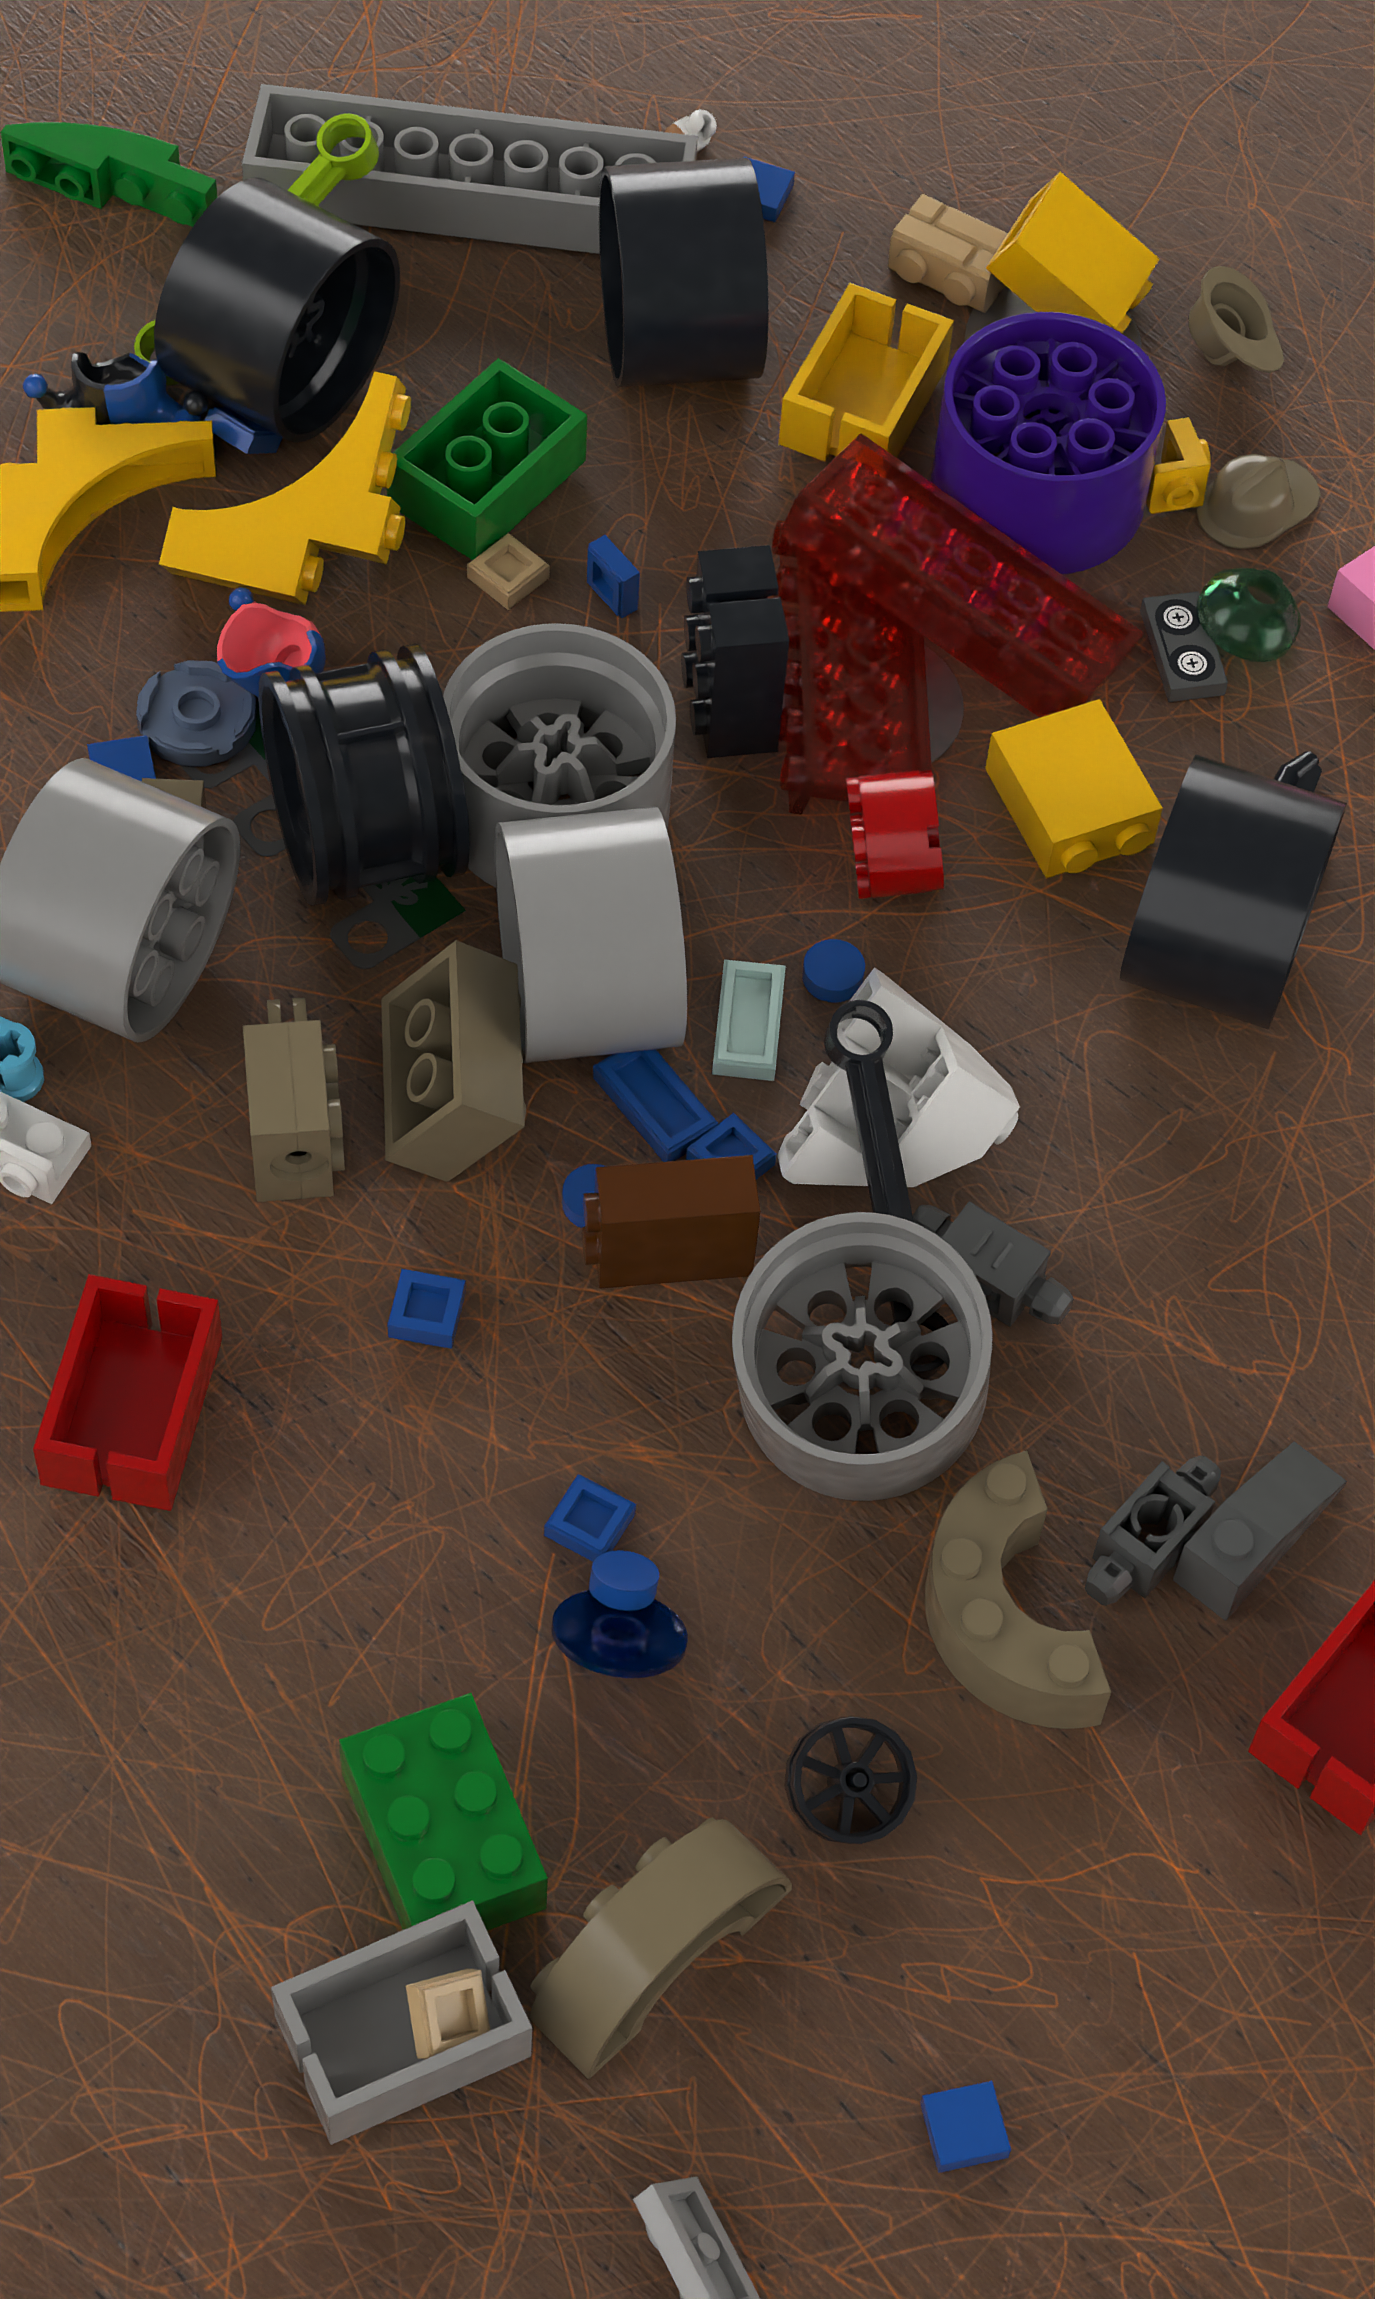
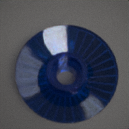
M590 1590L576 1593L560 1603L554 1612L551 1624L554 1642L569 1659L588 1670L619 1678L651 1677L672 1669L684 1657L688 1643L687 1629L681 1618L672 1609L656 1599L647 1607L633 1611H622L603 1605L593 1597Z

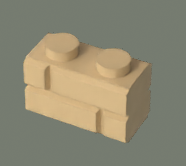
M922 194L911 207L909 214H906L893 230L888 267L896 271L907 282L922 283L943 293L949 301L956 305H968L985 313L996 300L998 293L1002 292L1006 287L986 269V266L1008 233Z

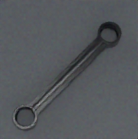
M853 1000L840 1006L834 1013L824 1036L825 1050L830 1060L836 1066L845 1070L847 1074L873 1213L892 1215L914 1223L882 1061L893 1039V1025L888 1014L879 1005L866 1000ZM850 1018H858L869 1022L879 1034L880 1046L874 1052L866 1055L850 1052L844 1048L837 1037L839 1023ZM897 1301L890 1302L894 1320L891 1326L898 1322H906L911 1317L912 1313L906 1305ZM934 1312L920 1325L927 1327L933 1332L949 1324L939 1313ZM937 1357L928 1364L918 1365L913 1363L911 1369L916 1376L921 1379H927L936 1374L945 1362Z

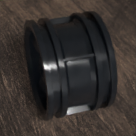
M414 643L401 646L396 660L388 650L383 649L371 652L368 656L367 664L316 674L308 665L296 666L290 671L289 681H284L278 671L261 674L259 680V713L273 800L294 876L304 899L310 906L325 904L331 889H333L339 899L344 900L356 897L359 888L409 877H413L419 884L434 881L439 867L447 877L465 874L469 863L470 841L467 804L460 761L439 682L426 653L420 645Z

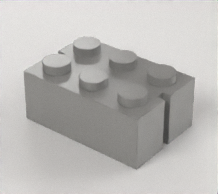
M473 1900L271 1987L275 2018L299 2073L304 2072L305 2087L330 2145L531 2057L532 2026L506 1971L504 1970L499 1973L498 1953ZM467 1968L481 1970L490 2031L427 2059L417 2058L406 1985ZM491 1990H492V2000H491V1998H490V1996H489V1994H488V1991H491Z

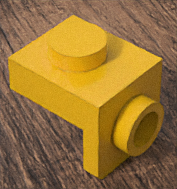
M1189 417L1167 420L1161 464L1154 465L1146 501L1151 514L1203 506L1211 457L1206 440L1198 438Z

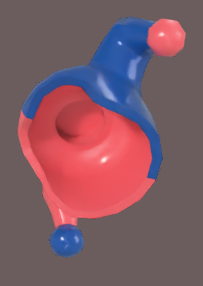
M239 587L231 592L228 602L235 612L230 616L222 629L217 645V663L223 674L259 698V680L262 673L278 671L284 681H289L290 671L296 666L308 665L315 674L323 672L326 663L325 643L313 622L302 616L281 612L265 604L255 602L252 592L247 588Z

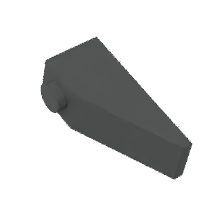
M1295 1441L1292 1442L1229 1496L1184 1545L1173 1581L1226 1621L1339 1494L1347 1481Z

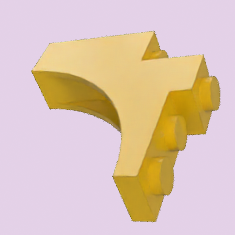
M374 371L361 408L342 439L311 471L280 491L254 502L230 508L187 510L173 507L159 565L171 574L234 589L239 587L247 588L255 594L306 605L309 591L316 592L322 578L324 561L322 557H318L319 549L387 564L390 550L398 551L405 530V516L399 515L401 507L391 497L380 494L382 487L390 488L393 482L397 455L391 453L396 430L404 431L410 414L411 397L405 395L406 387L397 376Z
M95 407L37 409V463L0 464V612L43 610V600L47 584L61 555L87 525L111 507L134 495L165 484L194 478L216 477L212 421L97 425Z

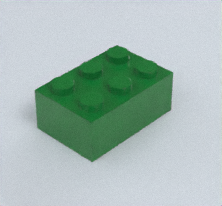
M497 358L393 452L397 455V465L393 482L390 488H387V496L391 497L401 507V514L469 559L474 560L509 533L586 461L587 414Z
M472 1693L339 1740L341 1773L403 1930L472 1900L487 1931L547 1909V1875Z

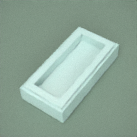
M724 959L712 1075L774 1081L786 966Z

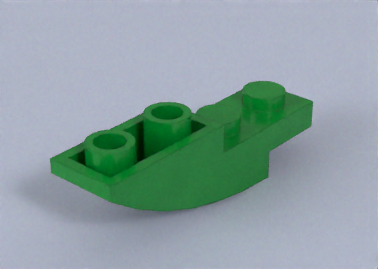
M67 122L5 125L0 132L6 172L15 175L23 181L33 182L61 193L71 200L81 201L98 209H102L113 195L131 205H138L171 218L179 224L193 227L205 210L218 198L216 179L180 166L179 147L150 136L122 129Z

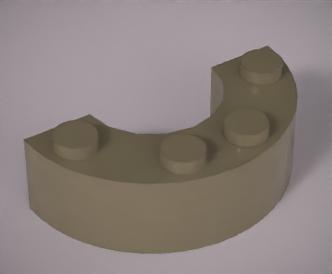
M1023 1451L996 1461L977 1473L957 1492L945 1510L936 1532L925 1583L924 1602L929 1631L938 1653L954 1677L971 1694L994 1710L1013 1719L1048 1728L1072 1729L1101 1725L1111 1690L1090 1630L1060 1631L1035 1622L1016 1607L1003 1584L1002 1568L1015 1554L1038 1545L1048 1510L1028 1452Z
M711 1817L673 1844L666 1838H661L655 1842L637 1862L635 1869L638 1873L620 1890L614 1885H610L591 1901L583 1914V1917L589 1923L574 1939L563 1955L545 1966L531 1983L530 1989L537 1996L532 2005L529 2019L588 2080L641 2031L645 2018L657 2000L694 1959L713 1943L729 1933L738 1932L743 1936L792 1890L791 1881L730 1821L726 1819L716 1820L714 1817Z

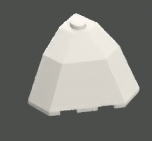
M874 967L850 1001L866 1000L873 1002L883 1008L891 1019L893 1039L882 1061L907 1187H915L982 1158L993 1143L996 1145L1001 1144L1014 1129L1018 1120L1017 1111L1020 1106L1011 1086L968 1042L884 973ZM850 1018L840 1022L838 1025L837 1037L844 1048L852 1053L860 1055L870 1054L881 1044L877 1030L865 1020ZM832 1061L829 1066L821 1062L816 1066L799 1104L807 1109V1111L795 1128L785 1136L777 1154L782 1176L792 1184L868 1186L846 1071L836 1066Z

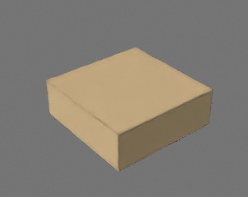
M507 533L467 564V578L509 610L549 579L550 565Z
M467 1968L406 1985L417 2058L427 2059L490 2031L481 1970Z

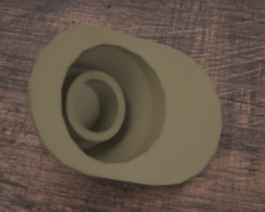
M1217 266L1209 269L1201 281V295L1192 306L1188 315V327L1191 336L1197 346L1203 351L1205 358L1217 366H1226L1240 360L1258 371L1271 373L1279 370L1284 362L1283 352L1272 324V317L1267 302L1259 289L1245 275L1233 268Z
M1241 455L1227 462L1218 472L1216 479L1206 488L1203 506L1197 507L1199 525L1209 538L1225 547L1236 549L1261 547L1306 519L1317 508L1320 491L1316 479L1310 472L1294 461L1276 456Z

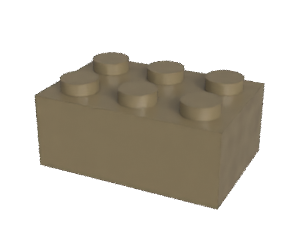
M457 940L381 998L385 1161L446 1182L452 1180L524 1128L526 1104L523 1096L522 1063L524 1053L521 1047V996L518 988V966L514 962Z

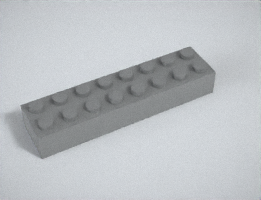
M261 84L242 161L243 180L255 177L263 178L288 190L320 154L316 139L321 126L336 115L345 113L356 114L367 121L379 148L377 164L370 173L362 178L350 181L340 180L318 205L319 207L356 225L599 254V187L603 167L696 161L698 136ZM359 137L344 139L334 147L331 155L336 157L352 155L362 147L365 139Z

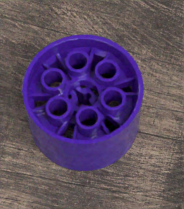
M1033 312L1010 316L985 326L968 338L957 350L947 369L930 484L934 509L939 520L954 540L974 556L994 566L1012 572L1039 576H1055L1084 571L1107 561L1121 551L1134 537L1144 515L1166 412L1164 386L1150 358L1139 346L1119 331L1086 317L1058 312ZM1027 415H1033L1030 420L1025 419ZM1000 451L1002 452L997 457L992 455Z

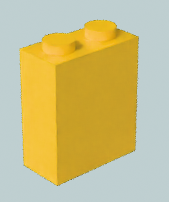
M1059 172L1029 200L986 266V269L1035 312H1058L1078 315L1098 321L1123 333L1131 322V318L1126 315L1128 309L1132 310L1153 286L1148 277L1159 261V258L1063 173Z
M1100 699L991 733L985 770L1045 878L1065 872L1078 873L1086 870L1095 862L1113 856L1136 854L1155 842L1163 807Z

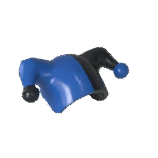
M75 352L72 354L71 362L73 386L67 390L56 392L48 388L47 382L40 374H30L23 382V389L26 395L30 398H36L43 409L95 407L98 425L200 421L201 414L205 413L208 409V398L199 391L188 393L184 397V407L167 394L166 376L157 360L152 359L149 363L132 353H127L106 362L91 364L86 353Z

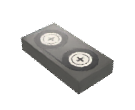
M1199 591L1143 598L1140 613L1168 702L1225 695L1228 681Z

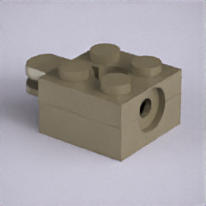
M305 997L292 998L294 1022H281L280 999L267 1000L269 1024L243 1025L250 1135L257 1202L334 1196L332 1172L345 1171L335 1044H322L321 1020L307 1021Z

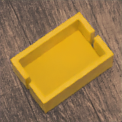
M849 283L783 397L778 444L822 461H826L829 454L837 456L836 466L883 483L947 368L954 320L907 303L902 312L898 350L890 346L896 299Z

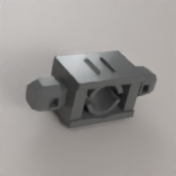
M970 1201L954 1222L950 1221L951 1214L935 1206L922 1204L913 1214L914 1223L938 1235L965 1260L980 1283L991 1316L1011 1327L1027 1306L1030 1308V1315L1048 1324L1059 1325L1073 1305L1074 1298L1070 1291L1054 1278L1050 1277L1046 1280L1045 1273L1048 1258L1051 1254L1050 1250Z
M1200 1455L1189 1459L1175 1473L1169 1469L1168 1465L1161 1461L1101 1528L1092 1556L1097 1562L1089 1571L1085 1585V1591L1089 1596L1101 1605L1106 1606L1117 1602L1131 1588L1144 1598L1150 1594L1180 1560L1184 1545L1210 1518L1215 1501L1210 1497L1217 1489L1221 1476V1470L1207 1457ZM1162 1517L1168 1521L1165 1530L1167 1535L1153 1536L1149 1534L1144 1544L1138 1540L1142 1529L1140 1525L1146 1523L1158 1525Z

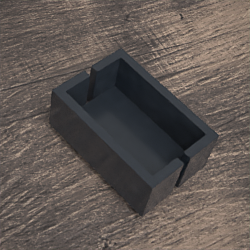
M770 545L698 551L696 576L687 577L686 580L688 608L690 614L693 615L684 616L685 644L687 651L691 652H683L681 654L682 678L685 688L694 687L696 699L690 700L691 727L694 736L703 735L707 758L778 752L789 636L781 597L768 598V596H778L779 590Z

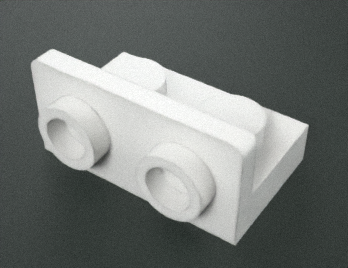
M0 1092V1183L18 1196L30 1197L33 1195L52 1204L90 1149V1133Z

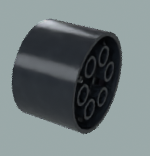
M748 158L604 166L601 172L599 187L600 275L608 354L616 386L635 387L761 378L765 368L768 344V272L761 200L751 161Z
M255 177L240 181L224 191L205 210L190 230L174 259L160 296L155 320L154 347L157 362L161 370L169 378L194 391L202 392L210 400L291 442L308 441L324 432L349 407L367 381L382 352L394 319L400 289V266L396 251L387 241L268 180Z
M1196 754L1177 795L1149 873L1127 943L1119 980L1269 1030L1311 914L1347 803Z

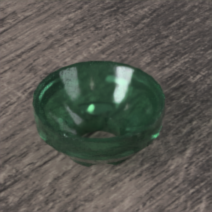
M1237 567L1222 570L1215 574L1203 587L1197 600L1199 622L1213 642L1226 652L1253 662H1268L1284 656L1294 644L1299 633L1301 614L1294 597L1283 584L1284 580L1267 569L1258 570ZM1248 586L1262 591L1272 598L1275 604L1259 602L1251 595Z

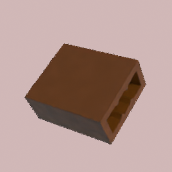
M752 1155L596 1167L594 1193L583 1194L585 1226H582V1247L585 1265L596 1264L599 1289L750 1276L755 1264L761 1213Z

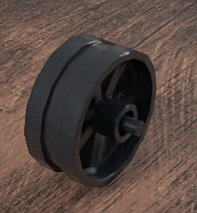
M849 1716L819 1723L799 1738L787 1760L784 1786L790 1809L807 1830L826 1841L863 1844L884 1838L903 1823L915 1801L917 1772L911 1751L894 1730L875 1719ZM842 1728H857L873 1734L857 1760L853 1763ZM828 1733L830 1734L838 1764L834 1767L807 1756L814 1744ZM883 1743L893 1753L898 1772L873 1773L870 1767H868ZM802 1767L826 1776L828 1787L806 1800L804 1799L801 1787ZM899 1782L897 1800L890 1813H888L870 1792L874 1784ZM835 1796L841 1798L837 1830L824 1825L811 1812V1810ZM855 1798H858L880 1822L878 1825L862 1832L850 1833Z

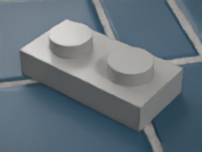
M697 2176L652 2184L633 2199L646 2224V2231L650 2241L659 2250L680 2291V2299H760Z

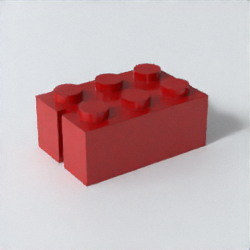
M88 1274L33 1447L40 1485L100 1497L102 1487L105 1485L110 1486L112 1500L172 1511L223 1338L218 1299L160 1288L156 1301L161 1331L151 1329L152 1318L147 1285Z
M1375 1580L1263 1716L1248 1750L1251 1755L1297 1789L1300 1788L1305 1780L1313 1784L1315 1787L1310 1799L1360 1836L1375 1818Z

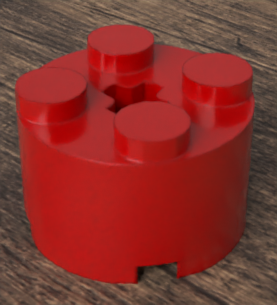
M913 770L846 778L850 814L862 813L850 815L859 899L926 893L944 889L942 849L939 840V820L932 770Z

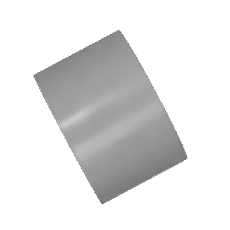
M539 624L515 629L487 641L469 654L456 668L444 690L443 697L456 742L465 790L470 841L468 868L475 875L496 888L495 830L498 822L658 807L663 816L666 829H668L676 728L675 705L664 677L641 651L614 635L594 628L574 624ZM584 726L590 728L586 734H584ZM514 729L517 739L514 740L505 732ZM643 773L640 777H629L630 775ZM528 782H533V790L528 785ZM568 794L571 797L569 799L558 800L560 795Z
M76 759L62 767L44 785L28 807L0 863V983L137 1043L144 1042L154 1037L171 1021L202 974L220 935L232 900L239 869L240 836L236 824L224 816L90 759Z
M648 807L498 822L495 830V875L500 939L503 959L514 962L518 966V988L521 996V1047L524 1053L523 1063L681 1047L685 1040L687 1025V977L684 935L674 860L666 825L659 808Z
M855 1212L825 1217L802 1226L780 1240L763 1256L748 1277L741 1291L733 1321L732 1347L740 1402L749 1430L761 1450L778 1469L804 1487L834 1498L852 1501L888 1499L917 1490L943 1474L958 1460L975 1436L983 1417L989 1387L992 1356L991 1316L980 1283L965 1260L947 1242L928 1229L906 1219L879 1213ZM872 1267L868 1300H865V1296H856L855 1301H852L845 1268ZM897 1301L906 1305L912 1315L906 1322H898L891 1326L880 1321L875 1313L884 1303ZM944 1303H947L958 1321L921 1336L919 1325ZM823 1304L838 1306L846 1315L841 1323H831L827 1326H816L809 1317L815 1308ZM774 1310L803 1330L802 1341L764 1329ZM865 1345L874 1348V1361L876 1363L865 1361L860 1369L852 1367L851 1352L849 1350L860 1353ZM934 1355L945 1362L948 1370L939 1379L930 1381L916 1376L911 1369L912 1364L921 1356ZM791 1361H804L812 1366L815 1374L806 1384L793 1386L783 1382L778 1376L781 1368ZM844 1382L849 1387L858 1389L859 1396L847 1393L838 1385ZM876 1386L883 1389L874 1395L869 1393V1389ZM921 1398L930 1400L942 1398L956 1404L947 1417L943 1419L919 1400ZM788 1404H810L806 1410L788 1425L774 1411ZM894 1412H904L911 1415L918 1426L910 1436L893 1438L882 1430L880 1424L887 1415ZM835 1414L842 1416L849 1422L851 1426L850 1431L845 1437L837 1441L824 1440L814 1431L815 1424L826 1415ZM873 1430L878 1453L856 1454L859 1431Z

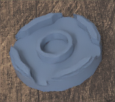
M188 660L174 664L173 671L166 672L162 676L159 671L149 678L138 695L136 716L141 736L147 735L149 747L156 755L180 766L205 767L226 761L246 747L256 728L257 709L255 696L223 674L218 663L213 661Z

